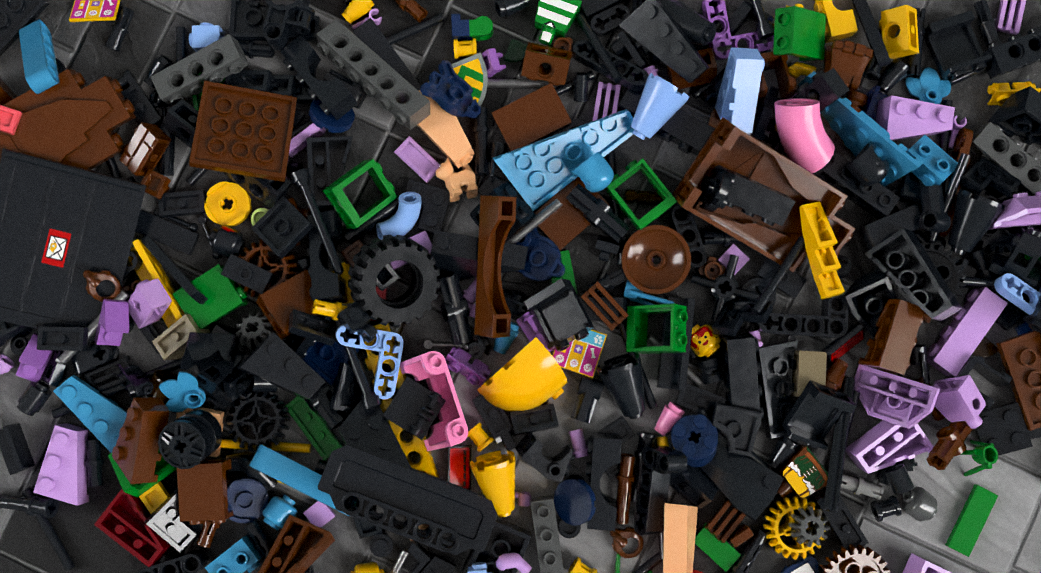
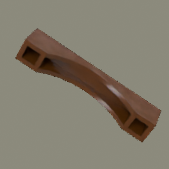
M480 195L474 335L489 338L510 337L511 313L506 304L502 288L501 261L506 238L516 220L517 197Z

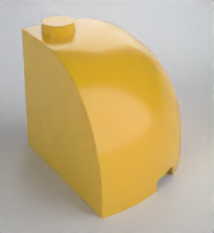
M535 337L478 388L477 391L495 407L511 412L523 411L538 407L551 397L554 400L557 399L564 392L562 387L568 381L557 361Z

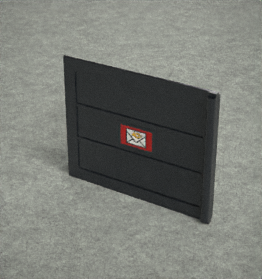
M3 148L0 162V321L36 329L39 326L87 328L101 313L103 302L94 299L88 294L86 290L87 282L86 278L83 277V272L85 270L96 272L108 270L119 280L120 286H122L147 185ZM109 280L101 281L96 287V292L100 296L105 297L110 296L115 290L114 283ZM96 332L91 336L90 341L95 340Z

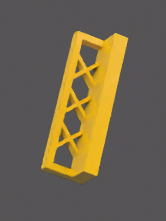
M137 239L132 242L134 247L130 251H137L143 263L136 273L141 281L146 279L151 281L158 278L170 296L172 302L162 316L169 328L185 314L172 295L176 290L161 264L141 240ZM129 257V261L131 262L134 259L133 257Z

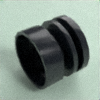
M191 410L163 428L158 440L159 451L164 460L171 466L179 469H191L218 449L223 437L222 428L218 420L209 412Z

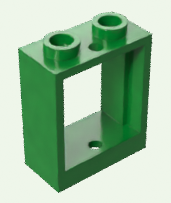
M374 159L363 160L322 190L347 228H358L397 198L393 184L385 178L381 165ZM367 171L383 197L358 215L342 189Z
M644 159L639 162L636 160L632 161L625 167L627 171L621 176L618 174L614 175L612 182L606 188L607 193L637 230L647 227L677 202ZM638 171L642 172L664 200L641 219L636 217L615 190Z
M678 304L627 306V314L629 316L627 317L626 352L638 354L686 353L687 306ZM671 313L670 346H647L648 314Z

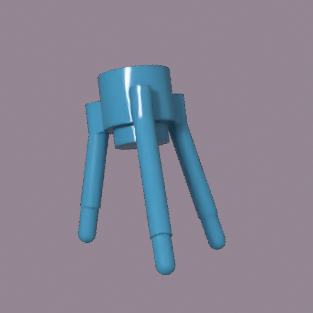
M629 280L626 282L624 298H629V301L638 302L642 305H655L642 299L644 298L662 304H675L673 301L643 293V291L633 286Z

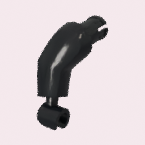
M246 451L226 455V459H231L232 469L228 471H244L250 478H256L267 491L274 488L278 483L276 479L249 466L255 454ZM222 456L214 457L212 460L225 459Z

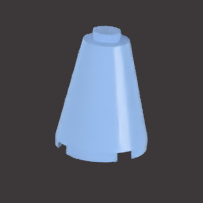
M650 73L631 124V128L634 129L632 134L642 140L645 137L650 139L688 101L689 96L684 92L681 94L677 91L678 88Z

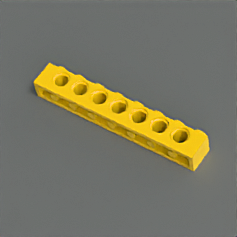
M389 323L386 326L382 324L373 326L375 329L391 331ZM376 336L369 343L365 341L364 344L373 345L376 341ZM392 336V339L386 342V344L390 345V351H384V355L396 357L397 353H392L393 346L395 345ZM365 349L368 356L365 358L369 371H373L375 377L379 355H376L373 350ZM386 359L382 363V365L388 364L392 370L394 369L395 364L393 360ZM400 367L396 383L398 390L406 379V375L401 373ZM380 374L379 378H384L383 386H378V389L384 394L389 388L386 385L387 378L392 380L393 376L385 377ZM393 398L382 399L380 407L383 413H385ZM389 420L388 423L411 468L439 478L431 451H427L424 440L427 439L426 435L423 440L413 435L412 441H405L401 435L404 429ZM411 451L418 452L421 457L420 462H411L409 460V453Z

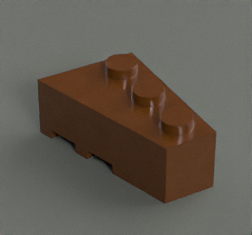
M888 299L876 324L879 329L874 339L869 338L867 345L870 348L865 358H859L858 364L887 373L905 375L910 365L912 349L917 343L916 336L919 326H921L924 320V311L919 306L901 299Z
M159 397L133 398L131 406L127 410V417L123 427L120 429L116 446L112 450L113 459L130 484L152 483L158 480V474H154L156 461H161L162 457L161 453H158V440L161 431L168 423L170 412Z
M289 515L258 573H304L335 539L331 532Z

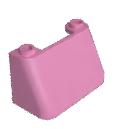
M431 351L401 362L400 370L402 374H412L416 382L426 379L429 390L440 394L441 398L446 400L437 415L439 423L430 426L432 434L428 439L424 440L427 451L451 447L465 441L468 436V427L444 356L440 352Z

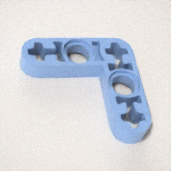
M1011 273L998 277L994 282L995 289L1001 296L1029 315L1033 314L1041 301V287L1038 292ZM1023 293L1028 295L1029 303L1023 299Z
M344 325L339 326L335 337L341 345L379 351L373 391L380 399L391 398L395 392L404 341L402 337L395 332L376 329L378 333L375 335L376 341L373 345L364 344L361 334H359V344H355L357 340L355 338H348L347 341H344L340 333L345 332L346 327ZM392 336H395V340L398 341V346L394 345L392 353H397L396 357L384 355V351H390V345L386 344V342L391 340ZM386 359L393 360L395 364L394 369L390 372H385L382 369V363ZM380 374L393 376L392 380L387 378L386 385L390 387V390L385 391L384 394L378 389V386H383L384 378H379Z

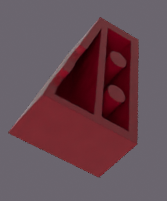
M123 489L120 490L94 524L147 567L158 563L171 547L167 541L146 525L145 520L151 514L141 499L123 492Z

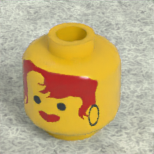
M697 324L692 328L690 348L698 357L706 356V358H709L721 347L719 345L721 337L713 333L712 327L709 324L701 327Z

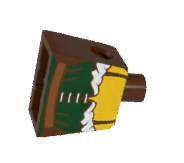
M803 444L799 445L797 453L784 466L776 470L784 478L777 491V494L782 499L791 491L795 496L802 499L827 486L828 472L810 449Z

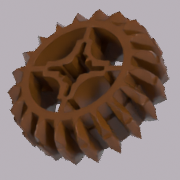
M262 239L259 242V246L255 242L251 243L252 250L247 247L244 248V252L247 253L246 256L241 254L238 256L252 263L261 254L256 266L266 269L267 266L274 268L269 270L274 275L266 291L285 282L291 276L298 274L292 271V268L297 267V263H290L295 259L293 254L288 255L287 253L281 259L283 264H273L271 257L268 256V252L273 251ZM283 272L279 282L273 286L276 274ZM246 286L243 289L244 292L251 291V297L255 298L258 294L259 296L261 295V293Z

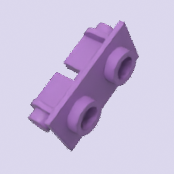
M534 310L525 313L516 320L529 342L537 337L549 352L552 351L547 347L550 342Z
M453 346L445 358L448 369L455 373H461L471 384L482 386L491 373V370L488 369L489 366L478 359H475L472 364L468 363L472 355L460 347L455 348Z

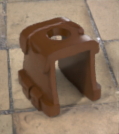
M834 40L832 46L825 47L824 72L826 73L834 68L849 90L855 91L860 85L863 72L870 59H872L874 50L859 43L847 40Z
M773 51L761 53L765 61L763 71L775 69L781 100L792 98L796 92L797 83L795 77L790 75L786 63L788 56H777L773 54ZM763 73L761 75L757 106L763 103L768 91Z

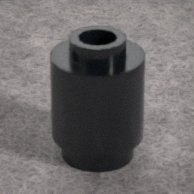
M39 380L36 383L31 382L19 398L17 408L29 416H34L51 396L50 386Z

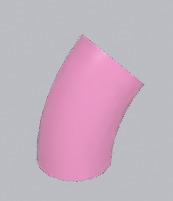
M805 98L776 101V126L786 155L790 160L811 173L819 171L830 161L835 150L834 143L826 133L821 120L820 101Z

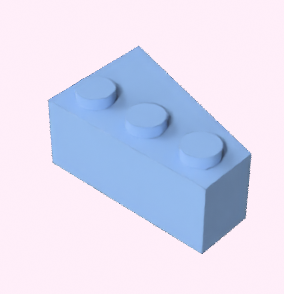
M731 47L715 105L720 120L724 117L748 133H752L761 75L765 66L764 58H762L758 49Z

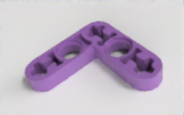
M712 0L702 1L703 17L712 23L719 21L722 24V31L720 33L716 32L714 40L709 43V48H712L716 60H724L729 57L730 49L723 53L718 52L717 48L720 45L721 47L731 45L733 48H738L737 43L740 39H744L747 42V48L758 49L759 52H764L774 46V35L767 38V43L754 45V41L759 40L757 32L731 36L725 1L713 0V2H717L716 7L709 6V2ZM714 13H720V16H715L713 18H711L710 15Z

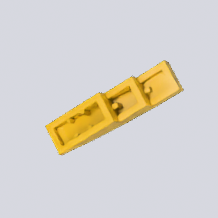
M821 202L801 205L799 209L806 253L821 299L841 295L845 292L837 274V270L841 268V265L833 249V246L838 242Z

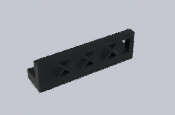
M666 297L667 300L673 301L675 304L687 306L686 353H660L656 387L686 391L695 298ZM664 313L661 346H670L671 313Z

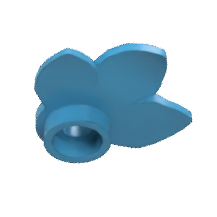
M931 67L925 68L920 78L907 77L905 82L907 90L912 96L919 98V101L940 104L942 98L948 96L951 91L950 81L940 80L938 72Z
M180 371L177 380L169 379L159 385L161 392L169 398L166 403L169 411L182 412L187 408L196 409L205 402L206 394L204 390L198 387L197 378L188 372Z

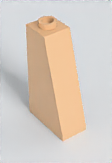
M425 96L430 101V115L417 126L458 169L462 165L466 166L473 159L475 153L457 117L443 110L432 98Z
M665 503L663 573H693L698 507Z

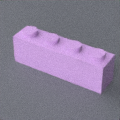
M987 287L974 288L967 294V301L962 309L953 314L954 319L951 324L942 329L940 333L941 338L927 351V363L945 376H957L1008 304Z

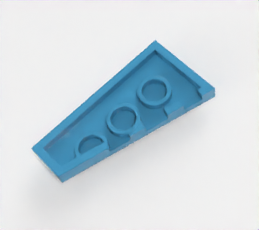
M72 375L53 392L112 453L119 438L120 429L123 427L127 417V411L118 406V403L112 399H108L100 394L98 390L77 376Z

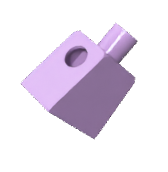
M970 375L936 380L933 383V387L940 389L934 406L948 421H965L971 429L977 428L982 424L983 420L979 414L986 406V402Z

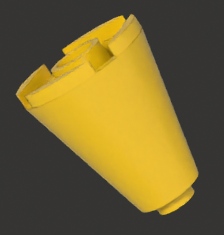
M499 450L477 456V462L474 463L471 460L470 467L486 499L492 501L498 517L502 518L511 515V512L515 509L516 457L514 452L507 450V454L501 455Z

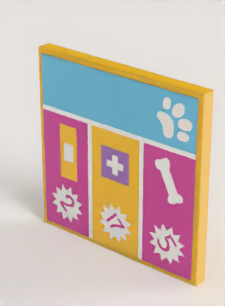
M75 0L69 21L116 20L121 0Z
M590 330L587 337L578 341L576 339L569 343L570 346L563 351L558 352L554 350L552 356L561 368L593 378L607 335Z

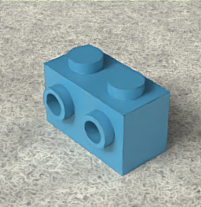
M926 135L921 137L907 151L914 159L919 157L924 161L920 167L911 172L925 186L940 185L955 170L958 163Z
M247 534L208 564L205 569L208 573H243L246 570L248 573H251L261 565L258 560L263 556L259 550H255L253 547L255 544Z

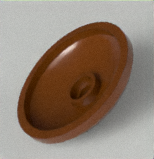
M651 225L644 227L642 230L639 229L627 240L622 252V267L625 276L637 289L650 294H663L677 288L687 277L691 266V252L687 242L677 231L667 226ZM656 255L661 258L659 264L652 262V258Z

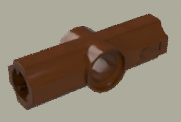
M965 421L951 422L949 426L940 429L936 433L938 442L926 459L928 464L937 470H945L954 456H958L966 450L967 447L964 441L973 429Z

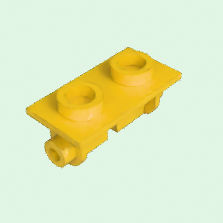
M1030 81L1013 82L1011 85L1012 89L1009 83H993L987 89L988 94L992 95L987 104L1002 106L1013 93L1030 86L1040 93L1041 88H1036V85Z

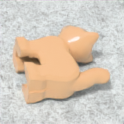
M446 158V161L440 164L435 171V175L445 182V186L450 193V202L459 201V195L463 194V191L467 192L468 199L477 197L478 186L475 173L468 164L466 166L462 165V170L454 173V168L449 158Z

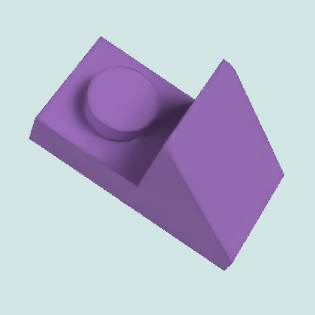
M104 299L94 341L96 345L120 346L123 333H129V303L124 300Z
M37 333L32 335L18 360L21 363L16 373V376L35 383L38 380L41 381L53 351L37 350Z

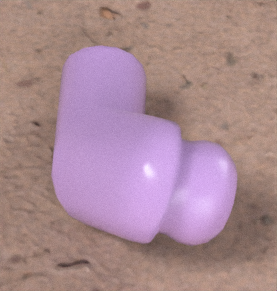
M515 552L502 554L496 560V566L501 571L516 568L520 573H529L532 569Z

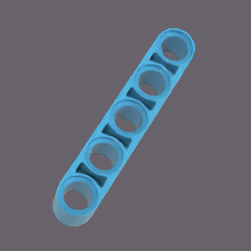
M38 19L19 29L25 79L36 94H40L60 82L51 33L44 22Z
M260 444L249 464L250 467L336 510L330 494L318 490V484L322 475ZM351 496L352 502L357 504L358 498Z

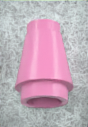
M672 401L668 405L665 404L654 429L661 435L666 436L677 421L683 418L685 410Z

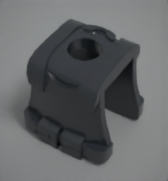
M980 356L970 357L956 376H966L972 369H975L989 382L999 387L1008 385L1013 378L1005 372L999 373L984 363L985 359ZM980 392L986 402V406L982 411L989 410L995 401Z

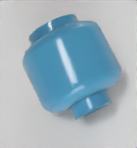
M286 495L282 498L274 496L262 512V515L265 517L263 521L277 531L280 528L282 529L289 515L294 517L297 515V510L293 507L296 502Z

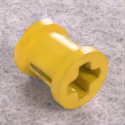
M476 38L467 41L454 39L455 59L477 54Z
M480 422L468 431L467 436L478 447V452L495 440L493 437L488 436L481 427L482 424Z
M577 557L567 573H597L598 571L595 568L591 569L581 562V558Z

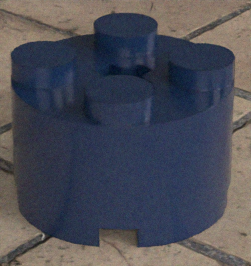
M701 414L688 415L677 421L672 428L671 448L685 454L687 465L701 467L713 459L718 446V432L716 427L712 426V422ZM694 438L695 440H698V443L695 444V442L691 441V439Z

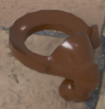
M85 270L83 272V277L86 278L87 282L86 290L94 299L103 302L104 299L113 300L120 293V282L110 271L101 270L96 272ZM109 280L114 283L115 290L110 296H100L96 292V287L101 281Z
M626 527L625 529L615 528V531H610V535L613 538L612 547L621 557L633 558L640 554L644 545L643 538L636 533L633 527ZM627 538L638 540V547L634 552L626 553L622 550L628 542Z

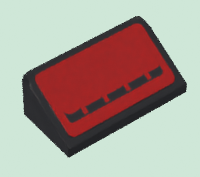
M862 324L852 325L847 329L845 335L837 337L821 350V352L827 353L828 364L831 365L836 359L841 358L865 338L864 326Z
M472 445L448 447V482L471 490L470 461Z

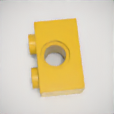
M903 5L881 11L879 27L882 31V40L889 58L897 59L918 54L917 9L909 5ZM900 29L899 35L895 37L897 30Z

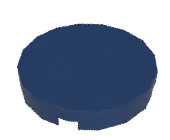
M320 99L314 100L311 103L309 117L317 127L321 129L323 127L327 128L328 132L342 133L351 128L355 118L353 109L348 111L339 120H336L332 114L327 116L319 105L322 103Z
M240 477L227 485L228 510H233L234 514L229 519L237 523H250L262 516V512L268 504L269 496L265 487L257 479Z
M572 478L561 482L554 494V505L559 517L565 523L573 526L582 525L592 519L596 507H594L596 499L591 487L581 479Z

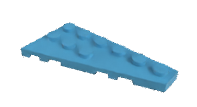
M815 71L810 73L798 84L799 87L806 82L811 84L813 82L811 77L817 73ZM846 97L844 99L839 98L820 112L829 123L831 129L839 135L844 145L851 150L855 157L870 141L876 146L874 149L875 154L882 161L887 159L890 165L888 174L879 182L884 187L917 169L924 163L919 157L916 159L911 157L906 152L908 148L902 143L897 145L890 139L889 132L863 111L858 113L850 106L852 102Z
M625 109L493 157V160L531 207L532 211H535L578 177L577 175L574 176L571 172L573 167L586 161L598 151L605 157L631 137L634 131L631 128L633 116Z

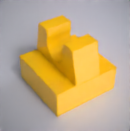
M160 481L140 495L139 498L150 514H152L170 494Z

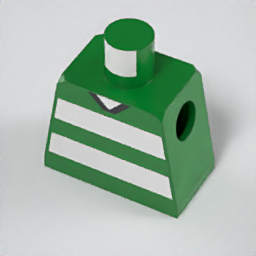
M539 0L535 28L542 32L538 41L545 45H551L554 36L565 37L576 15L580 12L582 1Z

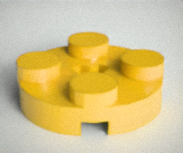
M219 182L213 185L207 192L206 203H204L205 212L213 222L219 225L237 226L244 222L252 211L249 193L236 183ZM225 199L233 200L231 209H223Z

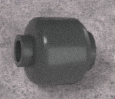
M914 487L912 490L903 493L902 509L912 518L921 522L930 520L936 515L937 500L924 488Z

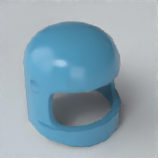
M599 151L571 169L573 175H577L583 181L585 188L593 193L605 189L614 178L613 169Z

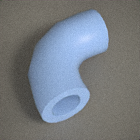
M405 192L399 196V205L396 213L390 219L376 223V233L380 240L383 239V235H392L393 237L396 235L404 236L413 228L420 216L422 204L420 194Z

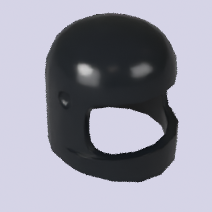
M871 141L846 166L855 178L865 186H873L886 177L890 169L887 159L882 161L875 154L874 149L876 146Z

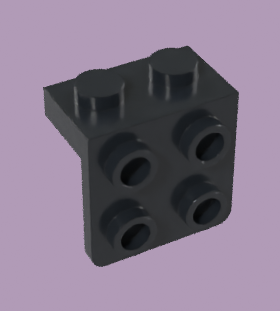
M509 181L493 189L487 195L517 197L516 220L506 240L536 216L531 207L523 200ZM480 203L470 213L471 218L478 226Z

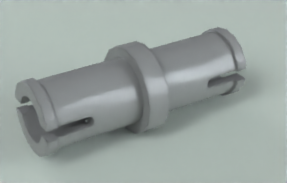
M845 474L842 476L841 488L851 490L856 495L863 494L877 500L881 499L882 495H879V493L883 494L884 487L882 485L864 481V478L859 476L857 478Z

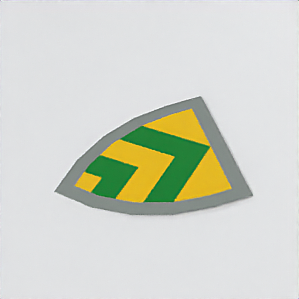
M480 52L451 65L455 73L473 89L471 93L473 100L476 99L481 107L487 91L488 74Z

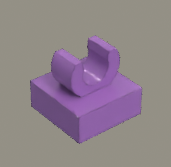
M495 48L487 49L482 53L488 78L506 68V65H500L499 59L503 57V54L496 53Z

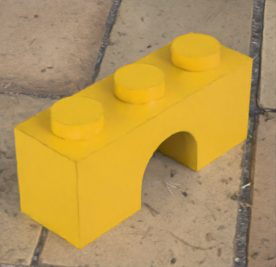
M814 0V11L826 14L825 43L850 38L858 31L853 9L841 11L835 8L832 0Z

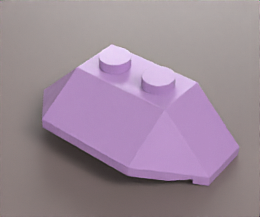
M1041 191L1035 192L1036 196H1028V193L1013 194L1012 199L1005 200L1002 203L1006 205L1004 210L988 230L1041 225Z
M861 364L858 365L854 377V390L860 392L859 399L868 415L907 429L912 428L933 411L940 391L939 388Z

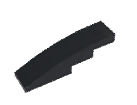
M242 70L239 73L225 77L224 84L297 97L296 103H312L314 101L306 91L310 87L307 84L302 86L294 75H272L270 70Z

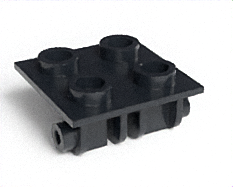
M407 376L383 414V417L423 440L446 400L441 398L440 394L433 393Z

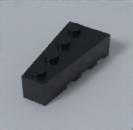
M902 228L864 253L900 289H903L931 319L943 321L962 309L913 231Z
M740 327L736 336L719 335L723 341V348L719 349L720 359H722L723 365L726 366V370L723 371L725 375L723 381L725 388H729V392H725L726 404L759 410L762 412L761 419L764 418L763 407L759 403V397L762 396V387L758 383L757 376L761 373L760 363L756 361V352H759L757 338L744 327Z

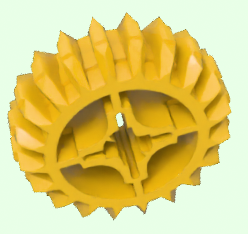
M793 496L791 501L788 497H784V504L776 501L775 504L778 508H769V511L773 513L772 516L765 515V519L770 521V523L763 524V528L770 530L766 532V538L770 539L768 544L771 547L775 546L774 551L778 554L782 552L785 558H788L791 554L794 560H797L799 554L803 559L806 558V551L812 555L815 554L813 547L821 548V545L818 546L813 542L811 547H807L805 542L802 544L797 543V537H792L796 545H787L780 538L782 535L786 537L791 536L790 532L792 530L788 523L795 522V519L791 517V514H794V510H798L801 507L806 511L807 506H812L816 510L815 503H808L806 498H802L799 501L797 496ZM785 515L786 520L784 524L779 526L781 518ZM808 522V523H807V524H808L807 530H810V529H811V528H810V525H811L812 523H811V522Z

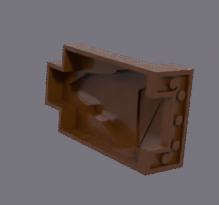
M67 69L58 74L60 82L40 94H36L31 89L2 105L21 111L22 116L14 135L0 131V162L2 150L6 148L91 170L123 152L122 145L124 142L117 132L114 133L113 130L136 118L133 113L135 108L129 99L125 100L121 93L123 88L116 79L104 76L85 87L86 81L82 74L75 70Z
M724 117L672 194L684 209L780 265L798 238L803 236L799 209L801 205L821 202L838 242L833 246L837 257L844 244L852 238L855 230L852 225L835 215L844 206L845 199L848 197L846 194ZM721 165L790 196L795 201V204L783 226L776 223L774 226L766 224L761 220V216L756 214L754 217L741 212L742 208L736 205L733 208L725 206L721 209L718 207L715 211L709 212L700 208L699 205H702V202L698 200L702 193L701 186L707 176L711 178L715 173L711 170L715 166ZM805 246L790 267V271L794 272L804 262L807 254Z

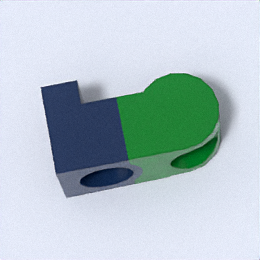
M451 14L453 42L454 39L467 41L476 38V41H485L492 37L493 23L490 18L480 16L473 20H461L460 14Z

